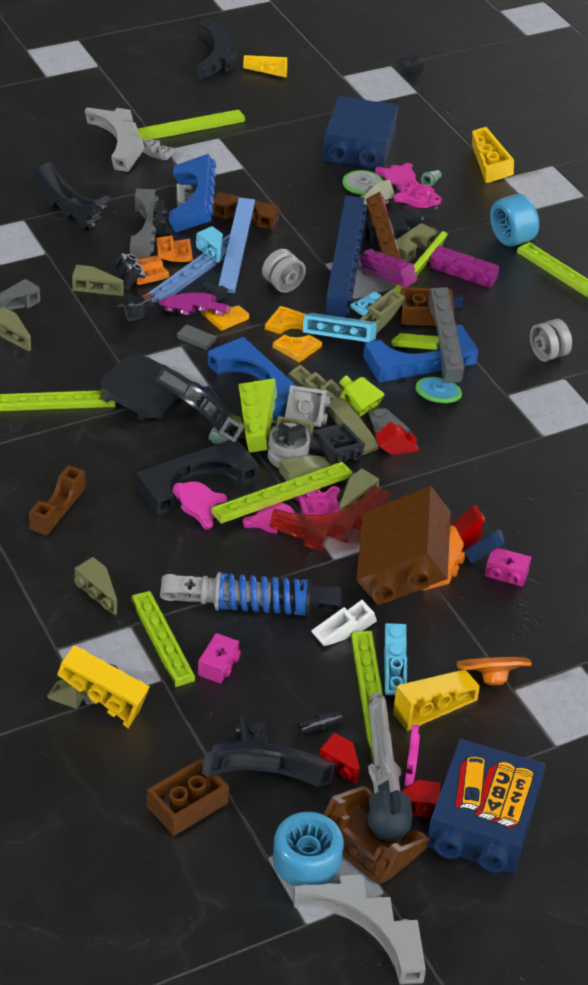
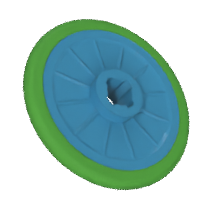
M428 377L416 383L418 394L433 402L452 403L459 400L462 396L459 386L455 383H444L443 378Z

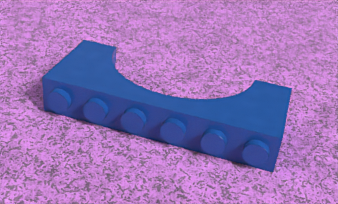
M209 154L174 165L173 175L178 184L197 185L194 194L185 203L169 211V222L175 233L211 221L213 214L212 204H214L213 195L215 194L214 177H216L215 168L217 166L215 160L211 159Z
M456 326L464 366L476 364L478 356L477 347L463 326ZM382 340L367 342L364 346L363 357L378 382L442 370L440 348L422 354H409L391 349Z
M241 337L208 351V365L217 374L235 371L251 374L261 380L275 378L277 398L275 399V410L272 416L273 421H277L278 416L285 417L290 385H296L259 352L251 342Z

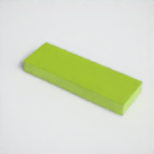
M400 333L391 340L394 347L430 350L440 348L438 336Z

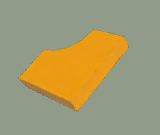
M239 305L231 307L230 314L224 313V316L214 314L213 310L201 311V314L221 331L249 319V313Z
M280 306L265 324V329L278 334H282L290 329L303 330L304 315L306 314Z
M283 335L273 342V348L297 362H301L322 347V342L311 335L298 338Z

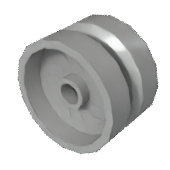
M287 249L274 251L268 256L262 267L263 277L282 293L290 292L298 287L306 273L304 263Z
M556 318L546 323L534 325L530 331L532 349L541 361L546 362L570 353L572 337L567 325L561 319Z
M284 423L290 428L297 425L292 423ZM277 426L270 431L267 457L275 467L279 468L280 460L297 456H308L310 435L307 430L305 438L294 442L295 445L290 446L283 442L277 443L275 441L276 432L278 431Z

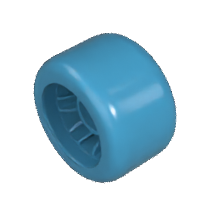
M514 194L499 199L492 205L490 211L491 226L497 239L502 244L513 247L536 237L539 231V217L533 202L527 196Z
M300 812L286 818L277 828L274 837L273 863L277 873L284 881L293 886H301L303 884L323 885L332 881L338 874L342 863L344 841L341 830L329 817L316 812Z

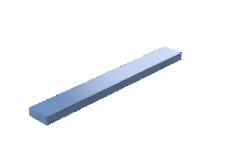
M238 199L219 286L223 285L228 289L227 293L235 294L255 199Z
M230 234L222 240L220 261L226 256ZM203 253L149 293L156 294L150 300L159 304V301L174 296L218 263Z

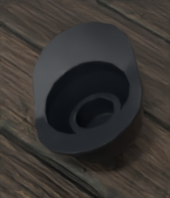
M145 294L129 302L119 304L117 307L122 309L127 321L139 320L147 312V301L155 297L156 294Z

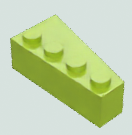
M275 378L239 384L249 453L268 449L270 427L273 421V411L275 410V399L277 398Z

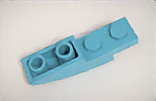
M386 623L385 695H395L397 685L407 683L406 624Z

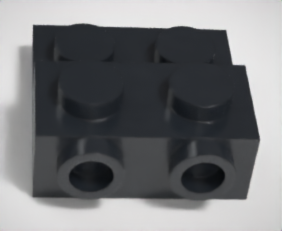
M345 423L317 429L313 432V437L323 446L322 454L331 463H344L352 458L358 460L363 454L365 443Z

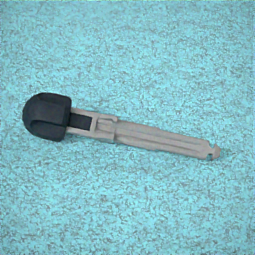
M376 692L369 699L371 701L369 712L374 764L372 763L368 768L374 785V795L369 798L367 816L368 824L373 834L379 839L392 842L402 839L410 830L412 807L410 798L407 794L400 791L399 776H401V768L394 762L386 700L381 693Z

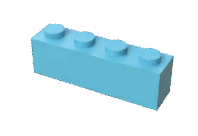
M316 313L304 315V333L371 342L376 338L377 322Z

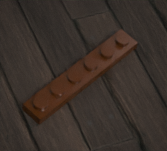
M378 192L366 198V202L381 252L401 260L402 257L381 192Z

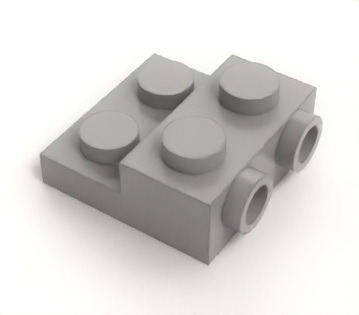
M290 385L285 417L313 422L314 428L321 429L322 425L327 423V414L324 413L325 407L330 405L331 397L328 396V392L325 390Z

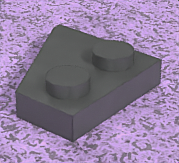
M386 408L368 409V418L374 437L390 421L396 425H401L407 433L410 432V429Z

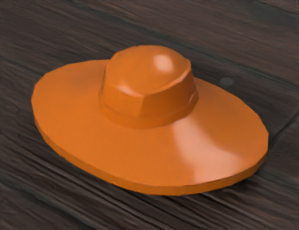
M523 657L479 658L457 662L459 669L480 671L484 683L491 686L502 685L507 682L510 670L532 665L530 659Z

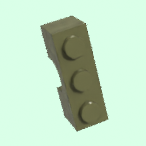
M421 223L406 234H403L396 240L402 259L407 262L415 259L416 248L426 251L436 239L437 231Z

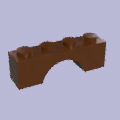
M218 192L213 199L212 216L224 219L235 216L238 199L242 197ZM255 201L252 219L255 220L257 227L273 230L279 220V206Z
M69 465L58 477L56 489L47 503L38 501L30 510V530L46 536L51 532L86 488L85 471Z

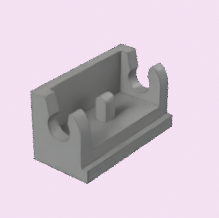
M177 184V207L185 203L194 194L185 192L187 189H193L191 185Z

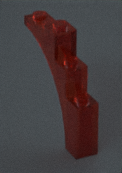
M372 486L367 495L356 504L334 513L321 515H303L274 509L269 527L304 539V546L322 552L329 537L348 543L354 529L361 530L362 514L387 504L391 492Z

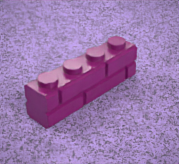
M437 246L431 254L429 265L432 269L491 288L497 280L500 267L441 246Z
M373 249L366 250L359 257L363 273L406 288L417 281L414 264L404 259L400 260L395 258V256H388L383 252L379 253Z

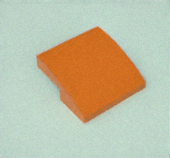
M173 235L156 238L159 258L173 262L193 261L190 239L174 241Z
M157 255L137 259L146 275L145 278H135L137 285L169 278V272L163 267V262Z

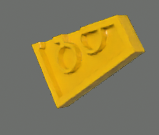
M244 55L243 68L287 78V57Z

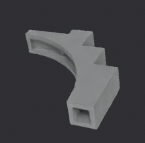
M87 107L85 110L87 123L108 130L118 140L116 149L111 156L114 170L128 172L144 150L142 136H139L136 123H133L131 111L116 108L115 111Z
M349 874L340 876L339 884H303L301 886H294V908H314L329 911L350 919L374 936L386 950L396 969L399 984L424 983L426 968L418 920L403 919L394 921L390 897L377 896L367 898L364 875Z

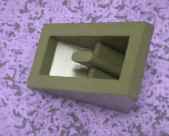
M62 679L56 682L47 697L50 700L77 709L87 692L84 690L79 692Z

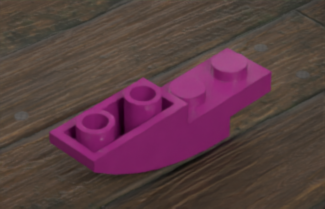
M205 293L178 294L159 301V305L164 307L163 310L173 312L175 309L179 310L180 314L188 316L190 313L195 314L196 309L202 312L213 310L214 314L224 316V313L230 314L231 307L226 304L216 303L214 295Z

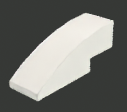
M361 600L349 610H346L345 607L313 629L312 633L323 646L351 637V632L363 631L377 622L374 612Z

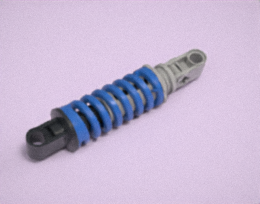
M218 572L216 578H208V576H176L173 574L163 575L160 597L167 601L201 602V604H206L207 602L214 603L215 610H225L231 607V610L236 611L239 605H241L243 611H248L249 607L252 606V610L258 612L262 606L263 611L269 613L273 604L276 614L281 613L283 605L285 613L291 614L293 607L296 606L294 614L308 617L310 610L331 613L340 611L342 609L343 590L336 586H312L311 578L301 579L303 588H300V581L296 578L290 587L288 578H283L281 586H279L277 577H272L269 583L267 582V577L262 576L260 582H257L254 575H251L249 581H246L245 575H239L238 580H235L233 574L228 575Z

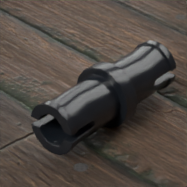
M335 709L322 715L318 713L313 718L299 721L297 723L298 729L302 728L299 731L300 734L305 735L318 729L322 731L327 726L342 722V715L338 716L341 713L340 710Z

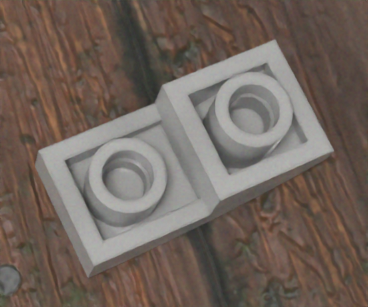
M146 139L143 142V152L154 158L168 160L174 154V148L160 146V142L157 140Z

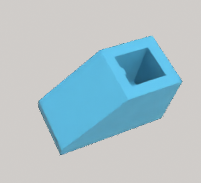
M212 226L200 231L196 235V247L218 263L221 258L223 234Z
M374 291L350 304V308L364 316L368 313V307L382 296Z

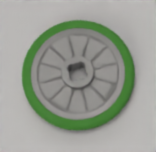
M357 170L344 176L343 185L348 191L362 195L370 186L383 180L376 173Z

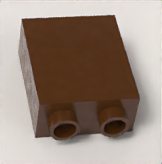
M431 486L362 514L357 582L377 605L389 603L396 598L417 590L426 589L430 585L448 579L451 511Z

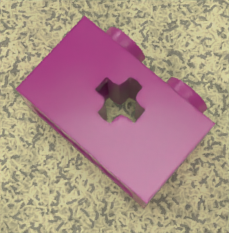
M497 548L490 553L485 576L523 587L529 571L531 557Z
M216 633L198 661V676L222 683L225 676L228 677L230 675L233 663L239 660L241 654L239 641Z

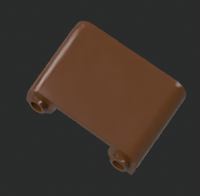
M361 786L333 796L324 815L333 820L341 830L344 841L343 856L373 882L381 884L390 880L427 848L430 838L419 830L409 832L406 838L403 837L392 842L379 839L373 834L368 824L367 808L369 807V798L374 793L367 787Z

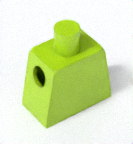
M345 376L339 382L344 388L340 397L359 417L366 414L368 409L378 406L385 395L363 377L353 382L348 376Z

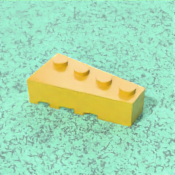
M483 127L472 131V147L485 183L514 175V159L488 128Z
M73 645L62 661L57 674L79 692L83 690L87 692L90 700L95 704L100 702L108 708L107 713L112 717L117 715L124 720L123 725L128 729L139 713L150 688L142 681L129 676L124 671L111 666L104 660L91 655L86 650Z
M466 670L397 685L393 715L405 730L409 731L414 724L420 726L477 701L480 686Z

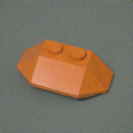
M450 525L448 579L421 590L425 591L449 584L452 577L457 576L458 564L463 563L465 553L463 552L464 543L455 526Z

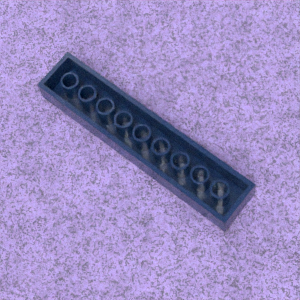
M345 196L328 285L325 315L344 318L350 316L351 308L349 305L352 304L366 223L367 205L364 204L365 198Z

